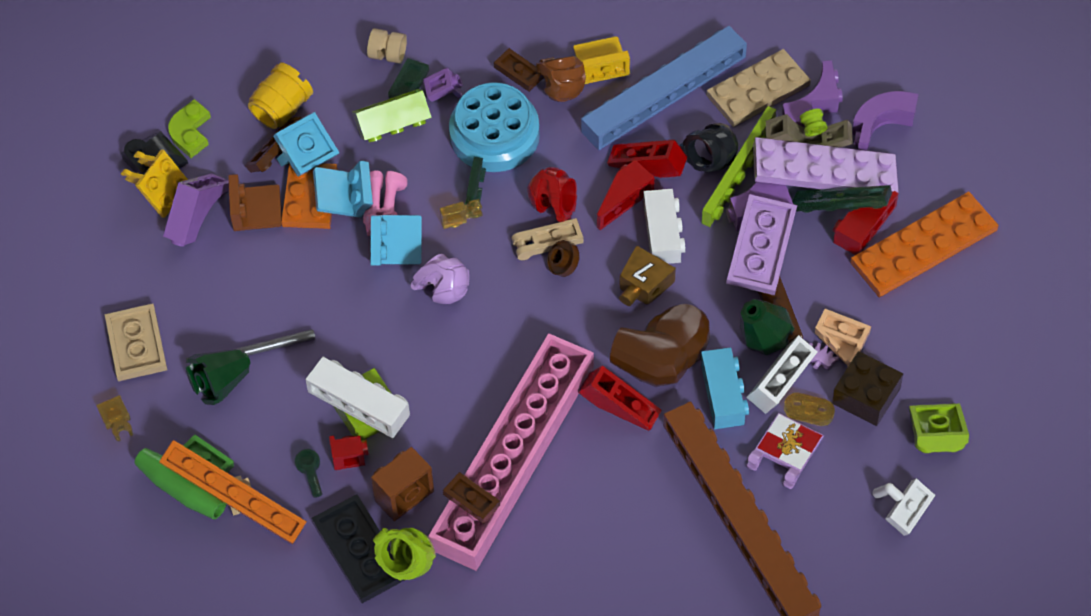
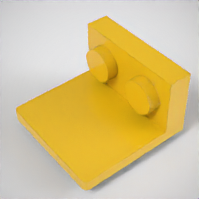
M617 36L573 46L575 56L584 65L585 84L630 75V56L628 50H622Z

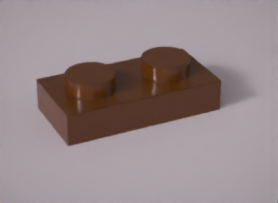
M510 48L494 61V68L528 92L544 79V76L538 73L535 65Z
M461 472L443 489L445 497L483 524L500 506V500Z

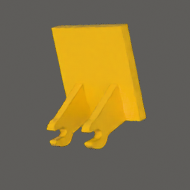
M160 150L156 157L137 151L134 154V158H140L138 163L148 166L149 169L144 175L123 169L121 175L126 176V181L134 183L158 214L165 218L171 210L178 182L188 179L165 150Z

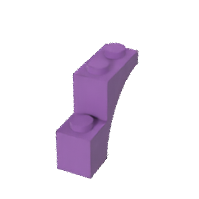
M832 60L822 61L821 79L813 91L799 100L783 103L782 115L788 114L796 124L805 127L800 122L799 117L806 111L821 109L823 113L838 112L839 102H842V90L837 88V83L839 82L838 70L833 69Z

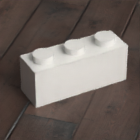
M673 189L644 191L643 206L650 253L668 264L681 263V253H685V240L679 236V233L682 232V220L677 218L676 212H679V199L674 198Z
M798 335L786 346L746 398L765 414L768 413L779 403L818 351Z

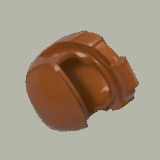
M551 57L541 59L536 63L538 73H541L545 78L546 88L543 90L551 100L557 102L569 101L576 98L582 92L586 75L584 65L577 57Z

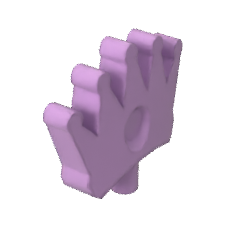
M818 343L814 348L818 352L810 362L815 363L814 369L822 366L828 370L840 358L838 356L833 357L834 352L832 350L827 353V345L820 351L821 344Z

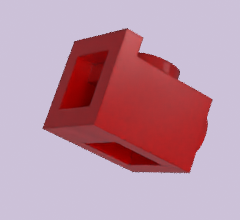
M334 435L329 436L335 470L365 466L364 456L369 455L366 440L361 441L360 436L351 435L336 440Z

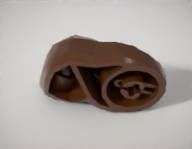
M679 304L669 307L660 315L655 316L648 323L644 331L621 327L616 333L612 344L610 362L639 381L654 387L678 383L687 369L701 359V352L706 350L710 338V322L705 312L697 306Z

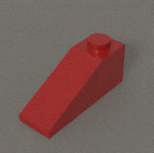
M675 140L614 144L607 164L620 169L623 165L629 164L636 159L654 177H679L684 169L687 156Z
M636 159L629 164L623 165L617 172L597 213V228L599 230H602L644 199V191L654 190L655 177Z
M893 191L848 212L843 220L839 219L833 228L835 233L833 243L854 255L862 252L896 208L899 193Z
M603 365L589 373L578 392L598 408L648 431L651 430L662 411Z

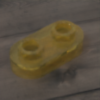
M792 393L786 397L784 403V411L791 419L819 426L828 425L833 421L835 408L829 400L802 393ZM794 402H800L801 405H798V406H797V405H795V404H793V403H794ZM824 408L826 409V411L821 412L818 409Z

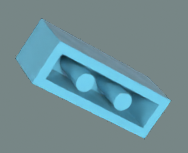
M731 347L702 351L701 369L714 429L744 425L745 415H749L747 400L742 399L741 393H744L743 379L737 376L739 371L738 357H733Z

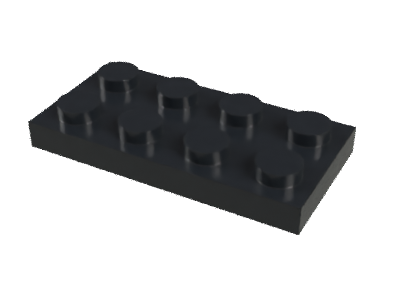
M357 494L311 518L313 525L361 603L405 581L404 579L400 581L390 576L376 562L373 538L380 530ZM388 544L387 551L389 552L391 560L394 561L393 555L390 551L391 547Z

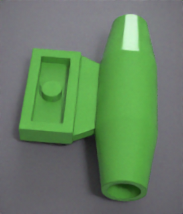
M197 435L192 436L183 445L227 473L234 467L232 459ZM144 448L138 453L134 464L155 486L178 502L213 520L219 518L226 508L225 503L161 465L159 461L163 455L148 448Z

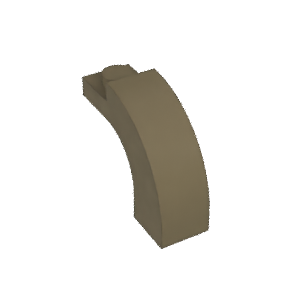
M788 114L766 120V139L840 148L853 144L852 124L848 119L829 125L825 132L811 137L806 136L804 133L805 127L796 124Z

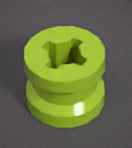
M812 109L800 115L799 119L805 126L804 133L806 136H816L828 129L827 123L822 119L824 114L821 109Z

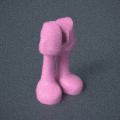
M380 171L370 172L373 204L364 212L363 216L367 236H371L372 215H398L394 211L395 195L397 191H402L407 187L408 180L404 175L394 171L386 172L384 205L380 208V191L383 187L384 176Z

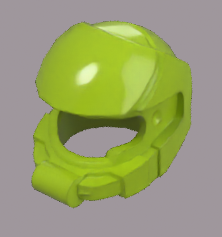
M383 528L373 538L376 562L387 574L400 581L403 579L411 580L424 575L429 571L436 557L431 540L423 532L415 528H402L400 530ZM390 541H391V550H390V551H391V554L393 555L394 561L391 560V558H390V556H389V552L387 551V547H388V544L390 543Z

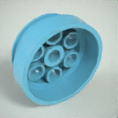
M503 83L478 85L461 97L451 114L449 121L451 145L455 154L465 164L475 169L487 172H501L513 169L526 162L538 146L540 129L537 111L526 96L513 86Z

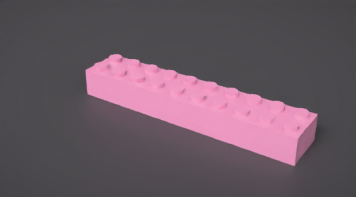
M548 333L465 473L467 478L500 500L499 508L483 524L449 500L428 536L434 546L435 553L477 571L576 400L580 388L589 373L592 372L594 368V352Z

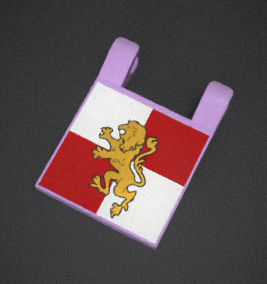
M778 413L755 450L749 455L747 468L756 471L763 457L789 469L785 474L783 486L792 489L824 435Z

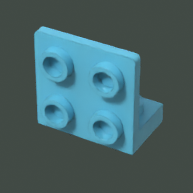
M359 161L350 172L315 167L313 170L317 211L361 218L364 212L372 206L369 162Z
M420 215L371 216V265L421 264L422 217Z

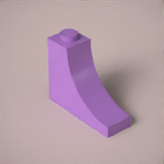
M211 173L178 182L163 237L170 239L171 243L177 246H185L195 242L207 213L213 204L224 193L229 191V180Z
M756 182L746 192L730 198V207L726 209L729 222H733L736 231L741 228L749 194L793 204L786 185Z

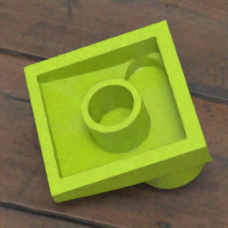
M960 403L909 406L915 435L914 446L923 453L957 452L962 450L969 442V432Z

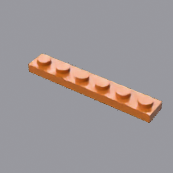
M174 440L159 461L161 465L292 545L307 522Z

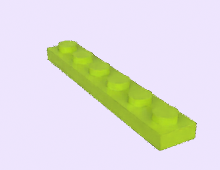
M767 106L703 208L702 224L711 227L713 222L719 220L722 216L723 206L726 202L729 203L730 198L734 196V188L737 184H742L746 175V169L748 167L751 168L754 164L753 142L755 137L766 138V120L776 118V109Z

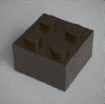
M858 351L834 388L832 404L878 426L901 389L904 373Z

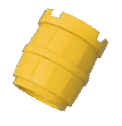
M281 62L270 71L271 74L264 81H261L249 98L248 103L251 113L261 123L272 129L282 127L296 114L303 102H306L313 94V88L306 79L302 82L298 78L300 73L296 69Z

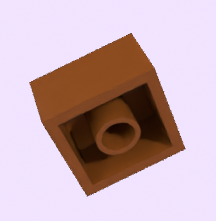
M412 446L406 451L399 452L393 461L386 466L379 467L371 476L375 502L394 522L434 492L432 468Z

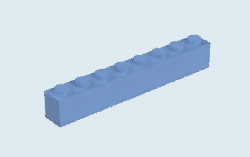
M730 26L716 31L712 37L704 42L697 43L688 52L681 53L675 60L669 64L662 65L650 76L643 77L634 86L624 89L615 98L605 101L602 106L594 111L587 112L581 118V132L598 150H601L746 57L747 43Z

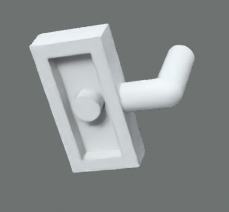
M917 478L911 480L903 493L891 483L875 488L872 492L873 496L877 499L889 495L896 501V504L885 519L904 536L910 534L935 497V494Z

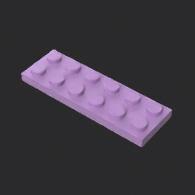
M755 137L753 142L755 182L881 197L893 191L898 192L895 154Z

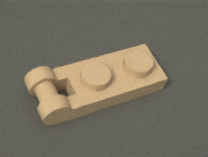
M577 218L518 232L511 237L513 245L517 247L516 254L519 260H527L533 255L549 252L552 246L561 240L572 242L575 245L583 243V235ZM529 241L533 242V244L526 245Z

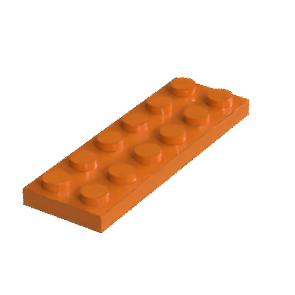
M968 191L851 257L850 263L880 298L998 230L999 225Z

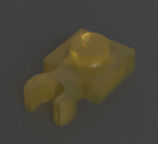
M473 200L467 205L459 202L440 208L443 229L454 228L467 223V218L483 216L480 200Z
M120 395L96 405L107 430L113 428L112 432L116 441H121L119 433L122 430L128 431L129 435L133 436L130 423L126 422L131 419Z

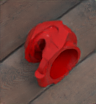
M548 167L540 170L527 186L530 203L540 213H544L552 205L558 222L571 220L572 213L576 209V181L573 178H569L568 174L560 168Z

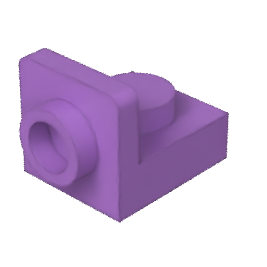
M445 68L423 79L427 98L431 102L450 93H453L457 98L462 96V80L458 74H454L449 68Z

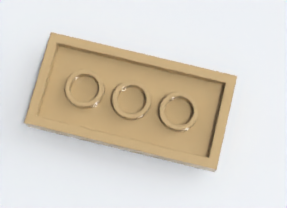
M782 49L708 89L706 96L732 127H735L763 112L767 106L772 107L810 86L811 79L790 55Z

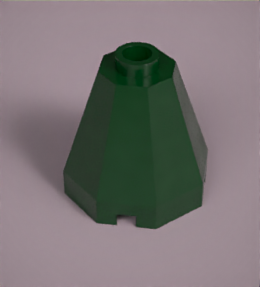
M753 299L746 302L740 312V329L746 346L750 350H757L761 354L770 355L787 346L789 342L788 337L790 334H793L795 328L786 308L767 301Z
M240 349L194 354L186 358V363H190L186 367V374L193 391L197 395L202 392L205 398L201 399L203 403L215 405L223 401L249 373L251 362L248 355Z

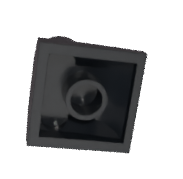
M161 131L143 140L133 139L129 141L121 153L122 159L135 173L143 175L149 167L138 163L140 158H134V154L137 151L156 157L160 150H165L179 169L188 164V160Z

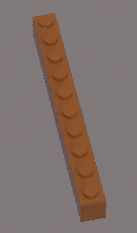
M690 401L664 413V428L780 616H819L821 602L815 593L811 594L807 587L806 577L802 572L798 573L794 567L795 562L791 553L784 551L779 534L776 530L772 531L769 527L765 512L762 509H758L752 491L749 488L746 489L742 484L743 480L737 468H732L727 451L724 448L721 449L717 444L716 434L712 428H707L701 410L699 408L695 409Z

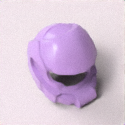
M438 254L413 276L414 280L411 282V288L413 290H423L428 285L433 284V302L443 305L452 304L461 300L468 290L469 269L464 267V264L457 258L448 259L444 254Z

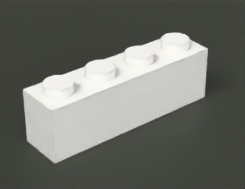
M322 357L305 379L309 393L391 438H394L410 416L409 404L404 397L398 394L393 395L386 391L382 385L378 383L373 384L365 380L360 373L345 369L336 360L330 361Z

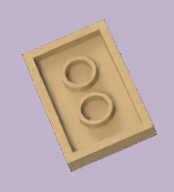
M154 304L105 314L118 381L168 370Z

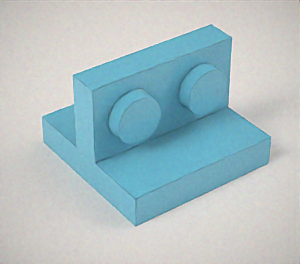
M315 112L273 136L283 152L277 158L279 164L282 167L290 163L298 177L339 154L338 149Z

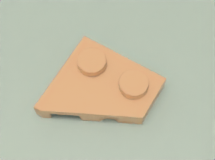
M824 309L815 327V334L847 366L850 365L857 352H861L871 331V326Z

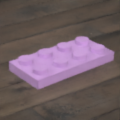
M749 194L726 284L775 295L797 205Z

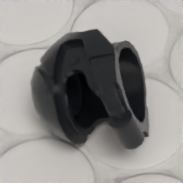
M714 123L707 125L702 131L697 130L690 133L679 146L687 156V162L695 170L712 172L721 170L734 161L738 151V139L728 125ZM697 139L704 142L706 149L712 155L711 161L697 154L695 149V141Z

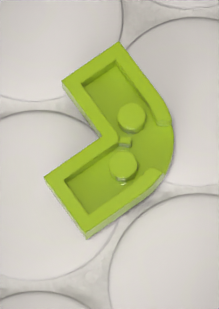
M195 99L175 113L168 126L172 142L190 158L209 145L208 139L196 129L209 120L211 115Z

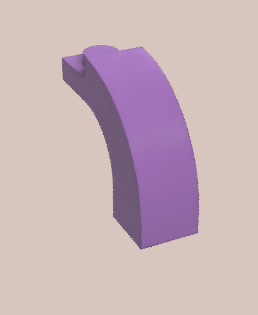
M904 91L886 92L865 102L858 110L853 122L852 135H855L854 145L858 146V150L868 151L872 133L882 125L900 124L912 127L919 94Z

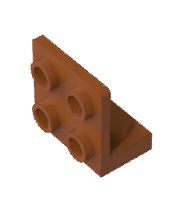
M238 174L228 175L230 217L234 231L282 226L279 185L245 187L244 183L240 184Z

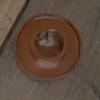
M565 240L556 242L550 249L547 257L549 271L561 277L572 274L578 266L579 250L572 242Z

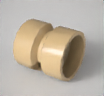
M372 29L367 46L368 58L382 60L385 57L388 62L401 64L406 52V34L392 32L389 35L386 30Z

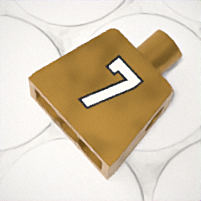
M636 246L620 274V289L624 291L619 297L620 301L626 306H631L636 299L644 304L652 303L675 282L676 268Z

